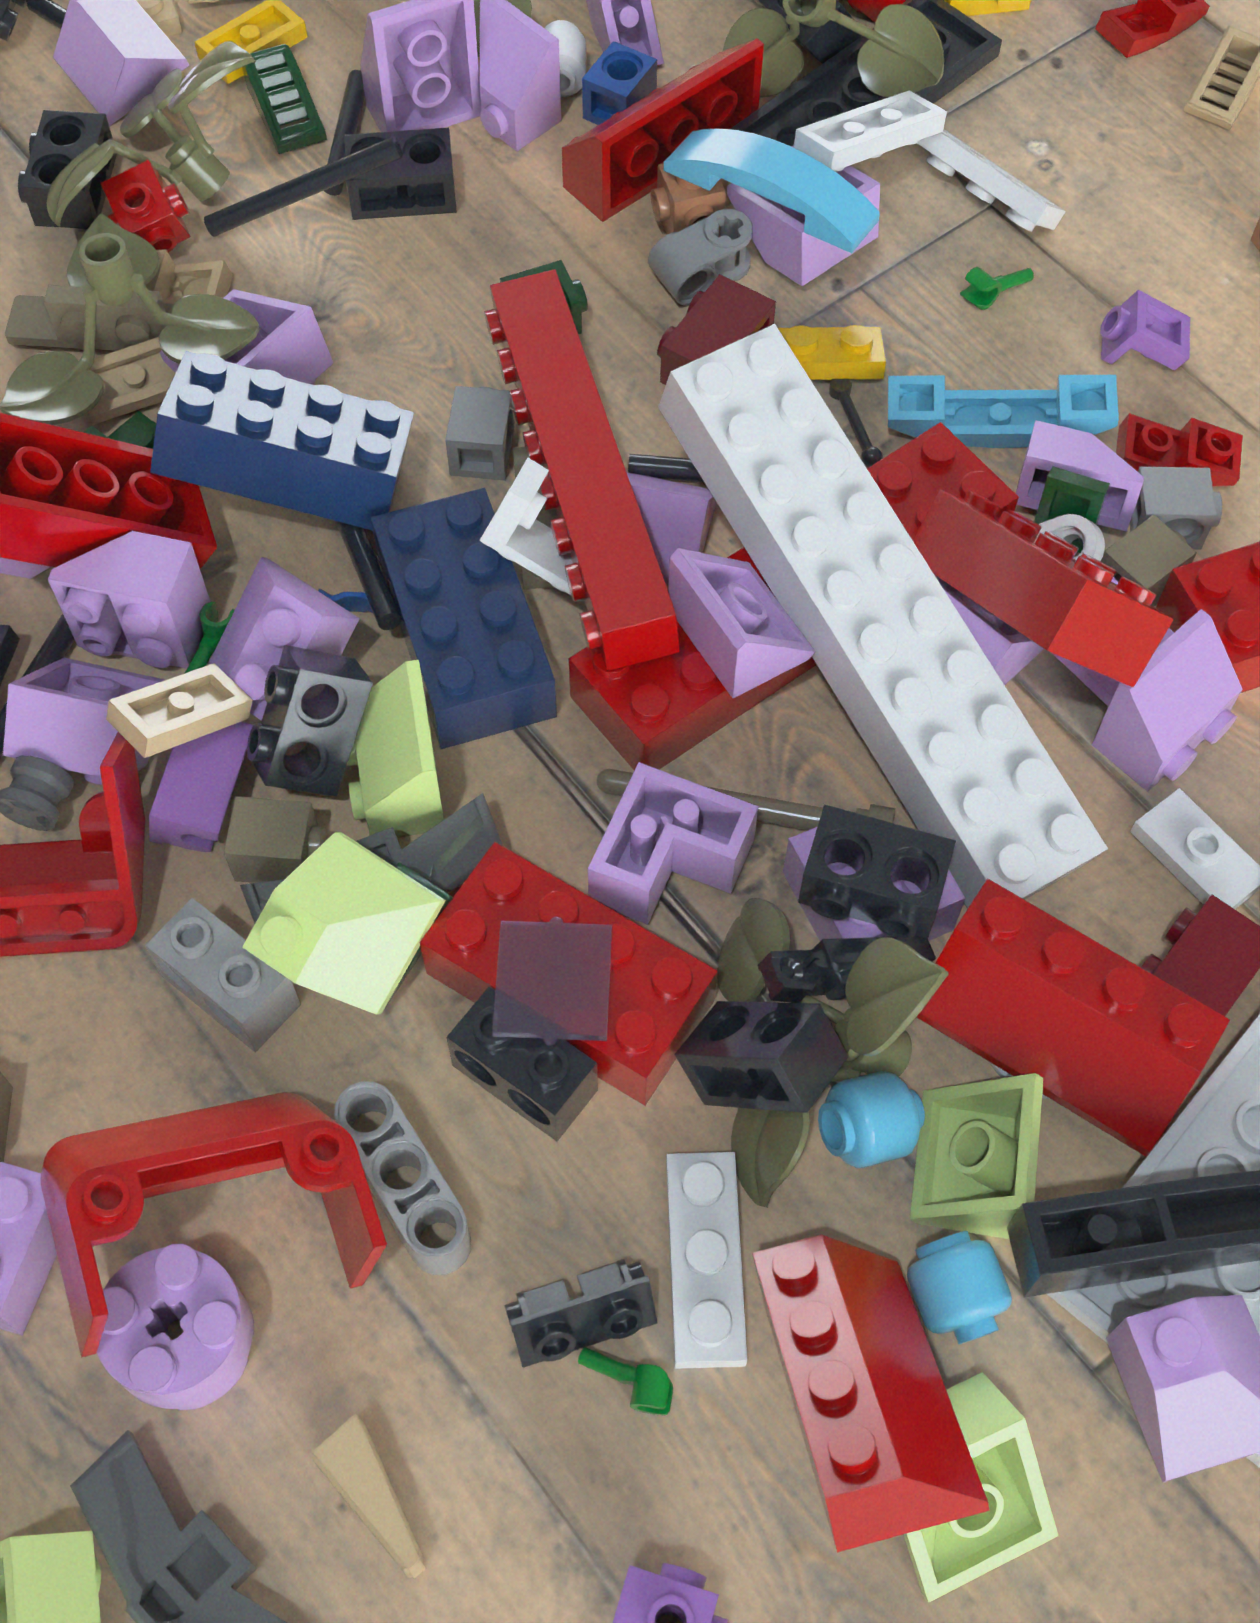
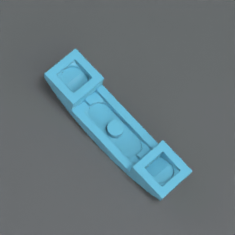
M730 129L692 131L664 161L663 171L708 191L722 178L805 215L804 233L850 253H853L879 221L880 212L838 173L789 145L754 133Z
M945 375L888 376V427L913 437H918L941 422L965 446L1021 448L1028 447L1035 420L1092 433L1093 435L1118 426L1119 413L1116 375H1059L1056 390H945Z

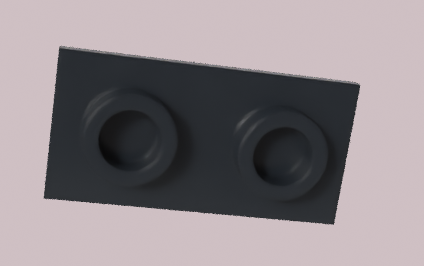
M621 1259L616 1263L577 1275L583 1296L573 1300L569 1298L564 1280L524 1293L523 1291L516 1293L517 1301L504 1306L512 1333L514 1334L522 1367L524 1368L542 1361H556L566 1357L573 1351L609 1339L626 1338L636 1333L639 1329L657 1324L650 1280L648 1275H644L640 1262L627 1265L625 1260Z

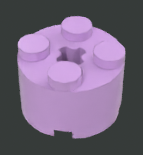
M171 1244L135 1257L122 1266L108 1281L103 1292L109 1315L97 1354L108 1373L134 1397L154 1407L194 1410L216 1401L237 1383L248 1362L247 1357L251 1347L252 1335L254 1337V1319L244 1295L227 1271L216 1260L200 1251L192 1249L190 1246ZM179 1319L180 1326L184 1332L178 1338L171 1340L168 1336L167 1328L171 1323Z

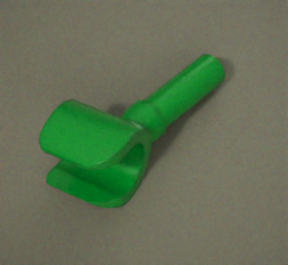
M974 267L965 277V280L971 285L967 289L962 290L960 295L979 309L985 310L995 302L1000 292L1032 281L1034 273L1031 268H1026L993 278L980 267Z
M208 602L202 607L199 615L203 638L185 673L207 665L235 609L230 611L225 620L217 622L218 610L216 602Z
M587 1347L581 1350L578 1364L615 1379L620 1383L633 1385L630 1408L639 1412L665 1416L670 1412L673 1384L661 1367L650 1364H639L635 1367L628 1363L619 1362Z

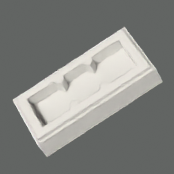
M1180 788L1138 819L1130 831L1203 905L1213 894L1236 909L1260 890V865Z

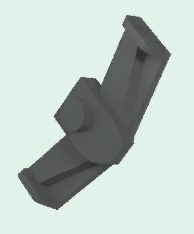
M483 793L403 849L399 845L393 827L356 841L394 867L399 862L447 894L466 881L494 842L503 846ZM285 879L240 885L254 923L259 918L274 889Z
M129 1430L70 1485L126 1600L125 1611L136 1623H287L236 1591L257 1568L207 1513L201 1510L181 1530L135 1436Z

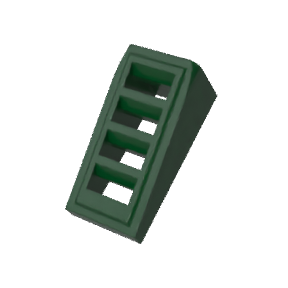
M281 44L250 53L256 63H249L243 66L246 86L278 154L327 140L325 129L290 47L287 44ZM301 119L306 120L305 122L288 126L282 129L280 128V126L284 124H288Z

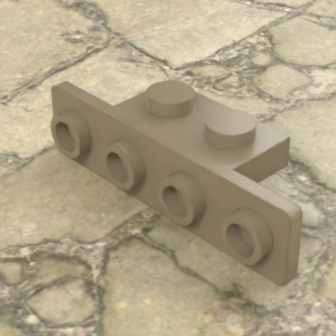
M48 285L45 296H16L5 330L8 343L12 345L84 349L85 298L82 292L83 287ZM149 291L160 308L172 315V309L175 304L163 303L160 291ZM133 292V296L128 302L118 306H109L98 300L96 307L95 349L118 351L159 337L161 331L166 326L156 321L137 292Z

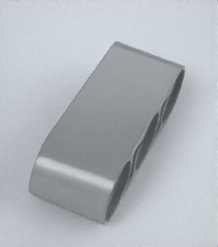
M361 1081L350 1085L340 1094L335 1104L334 1117L336 1122L352 1136L371 1191L412 1260L421 1270L432 1275H446L458 1270L466 1262L471 1252V1236L463 1208L390 1091L385 1086L376 1082ZM374 1111L386 1116L383 1124L378 1129L369 1133L358 1132L352 1129L356 1119L364 1113ZM402 1166H411L421 1172L417 1182L409 1188L397 1190L386 1185L389 1174ZM447 1223L456 1229L453 1240L446 1246L428 1248L420 1243L423 1231L432 1224Z

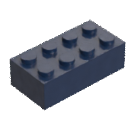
M185 351L157 413L150 473L373 531L371 517L390 512L414 412L398 408L388 401H371L341 393L332 386L312 385L286 378L273 370H256L226 362L217 355Z
M485 487L371 517L378 560L402 618L400 627L411 661L419 660L427 710L440 750L557 717L555 678L513 563L480 541L495 514Z

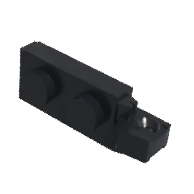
M917 936L911 938L890 937L908 944L932 962L936 959L928 939ZM885 937L822 939L812 950L770 951L757 966L758 970L762 973L771 1001L800 1003L807 995H826L828 1000H840L846 998V982L861 952L874 940Z

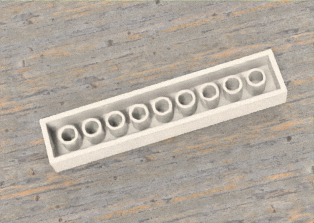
M773 324L671 371L658 406L659 410L775 598L816 651L812 655L814 661L920 831L956 840L949 871L965 896L964 904L967 909L987 878L1025 900L1081 868L1106 851L1108 847L777 326Z

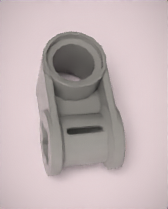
M735 209L715 211L709 217L679 232H673L661 238L649 253V267L679 304L690 305L696 293L699 291L705 292L719 274L733 281H738L747 275L750 269L751 255L746 245H748L752 238V223L748 216Z

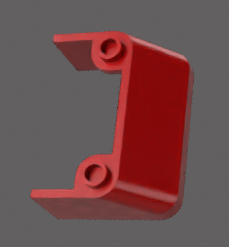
M117 732L100 765L103 792L93 795L85 803L80 813L79 829L81 839L0 845V957L114 949L126 944L135 934L142 914L145 814L135 749L119 732Z
M282 1092L72 1135L55 1143L44 1158L40 1181L81 1358L97 1353L109 1315L92 1246L114 1242L127 1236L140 1220L145 1198L285 1167L288 1175L300 1187L313 1192H321L349 1288L362 1286L386 1248L387 1243L356 1144L348 1131L303 1096Z

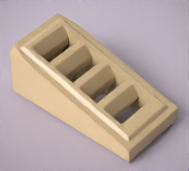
M1228 25L1187 100L1183 111L1230 130L1260 78V38ZM1228 60L1250 70L1249 72H1246L1232 65L1224 63V61ZM1220 72L1243 83L1240 85L1216 74ZM1210 84L1235 94V98L1210 89ZM1202 98H1207L1229 109L1228 111L1202 101Z
M355 1414L312 1451L314 1454L312 1459L408 1578L412 1576L415 1579L426 1569L422 1561L423 1554L365 1423L360 1420L358 1414Z

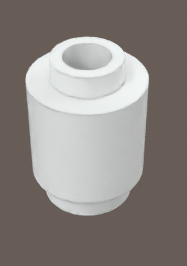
M557 20L549 23L544 29L559 39L561 97H568L577 93L582 88V78L586 74V41L573 23Z

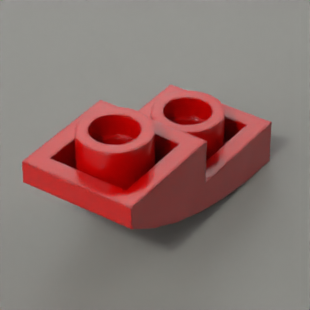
M1129 413L1119 425L1116 454L1137 472L1140 467L1210 468L1212 486H1234L1240 479L1243 435L1192 417L1181 430Z

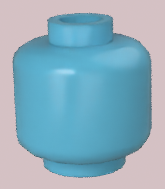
M886 1071L843 1080L832 1086L818 1114L819 1131L826 1148L832 1155L840 1157L846 1164L855 1168H866L900 1159L911 1154L919 1140L920 1128H922L925 1121L924 1106L919 1095L914 1090L909 1089L907 1084L897 1075Z
M963 1231L938 1239L915 1250L919 1260L909 1267L907 1279L924 1325L929 1331L937 1334L954 1331L958 1344H963L999 1330L994 1316L1001 1314L1009 1308L1012 1302V1295L995 1251L988 1242L984 1240L971 1241L968 1231Z

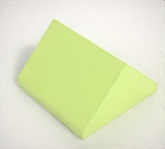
M1033 1073L923 1090L922 1103L925 1111V1121L922 1128H920L910 1212L911 1221L921 1225L1009 1239L1007 1226L1022 1203L1034 1202L1043 1077Z

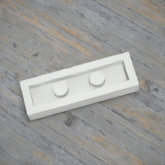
M909 90L796 129L794 148L818 160L833 171L838 172L852 164L869 158L880 157L885 152L905 145L916 144L921 139L943 132L947 111Z
M944 129L943 132L921 139L917 143L930 152L926 159L929 164L951 177L956 170L970 179L965 187L968 191L990 204L997 198L1008 205L1010 208L1005 215L1026 230L1032 232L1036 225L1054 230L1066 212Z
M735 1152L667 1154L666 1175L675 1369L744 1367L747 1363Z

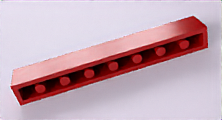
M556 269L490 285L494 309L484 311L492 345L503 343L504 349L497 350V357L505 385L515 382L517 389L509 391L516 422L518 425L528 423L530 431L523 432L527 456L549 470L539 487V493L547 498L543 505L544 510L555 508L558 518L551 519L550 524L559 556L570 553L573 564L565 565V573L574 602L585 600L588 611L579 613L588 649L600 647L607 671L679 653L676 613Z

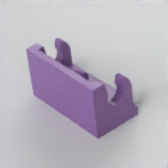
M239 722L172 748L149 814L150 842L161 845L162 843H167L200 852H211L214 841L219 840L223 821L247 751L248 738L253 727L252 724Z

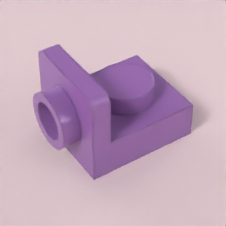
M1137 290L1121 306L1113 307L1102 322L1100 329L1102 336L1101 359L1109 364H1113L1131 348L1174 371L1189 359L1190 317L1140 290Z

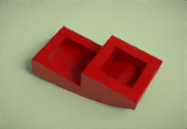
M1138 0L1135 4L1103 11L1095 30L1128 58L1153 49L1182 33L1204 17L1210 5L1204 0Z

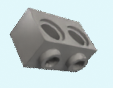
M191 898L145 946L164 979L256 1053L301 1005L293 983L244 949L243 945L246 940L195 899Z

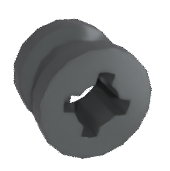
M23 755L16 757L10 770L13 780L9 787L0 790V813L13 822L27 828L39 831L54 829L60 816L57 805L61 799L69 797L75 782L72 776L61 767L42 758Z

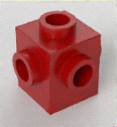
M149 159L101 183L113 210V213L107 217L121 228L148 241L156 250H167L169 253L178 243L191 237L182 218L190 213L183 196L174 183L167 185Z

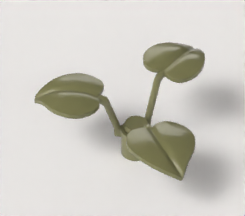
M783 0V7L787 14L786 20L780 13L771 9L756 8L749 10L731 27L723 47L724 51L756 38L764 43L760 98L778 95L793 85L798 79L804 66L803 53L793 42L800 33L799 23L810 27H820L829 20H832L868 38L869 40L861 47L858 54V71L866 87L883 97H891L909 90L915 93L936 85L942 78L944 71V51L935 27L922 12L903 4L885 7L878 15L873 30L835 10L836 0Z
M227 41L210 51L186 77L177 68L165 75L156 84L152 93L146 94L133 106L123 120L120 132L125 138H130L154 118L174 142L165 156L171 163L170 167L167 168L112 139L105 141L100 146L94 143L74 158L53 181L46 202L51 220L60 227L61 218L68 204L109 162L113 154H119L137 164L149 159L162 177L176 186L182 182L200 201H205L214 195L226 182L230 171L214 156L213 152L215 150L205 140L188 108V104L201 92L227 74L249 63H256L255 59L234 42ZM166 105H168V109L172 114L180 112L194 141L188 135L182 137L163 115L162 109Z
M100 213L80 239L67 268L69 286L83 287L82 292L85 298L83 356L78 361L75 356L64 351H47L29 357L12 373L7 383L4 398L0 403V410L4 414L56 425L78 419L96 406L105 390L102 378L97 373L88 370L94 363L96 307L98 300L109 306H118L128 302L132 298L133 292H137L156 321L166 326L159 335V344L163 353L170 360L180 364L185 351L197 354H213L225 360L253 341L260 331V327L256 318L241 306L227 299L209 294L184 296L173 306L172 315L164 312L146 288V285L153 280L159 271L160 261L156 249L142 237L121 228L107 216Z
M751 898L746 901L741 909L740 916L735 919L726 935L719 955L717 979L720 991L728 1001H755L765 984L762 973L758 970L757 965L770 951L789 950L790 935L787 920L782 911L772 902L761 898ZM885 937L870 943L854 963L846 982V999L850 1008L846 1010L845 1014L807 995L800 1003L821 1004L830 1021L836 1023L834 1030L849 1056L830 1082L859 1077L861 1072L872 1074L886 1071L899 1077L906 1069L912 1051L911 1038L905 1029L922 1011L949 973L943 967L923 957L908 944ZM738 1108L732 1128L731 1151L735 1152L736 1174L740 1183L755 1204L768 1208L771 1195L794 1169L808 1138L810 1125L808 1112Z

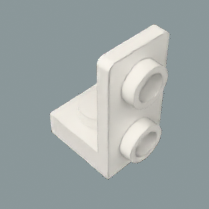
M527 458L480 541L496 550L504 558L518 563L548 581L556 589L571 595L565 573V565L573 564L570 553L559 556L552 529L536 520L547 500L545 496L537 491L549 470Z

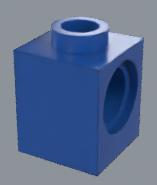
M613 41L582 78L583 119L600 125L610 119L615 113L625 110L657 89V59Z

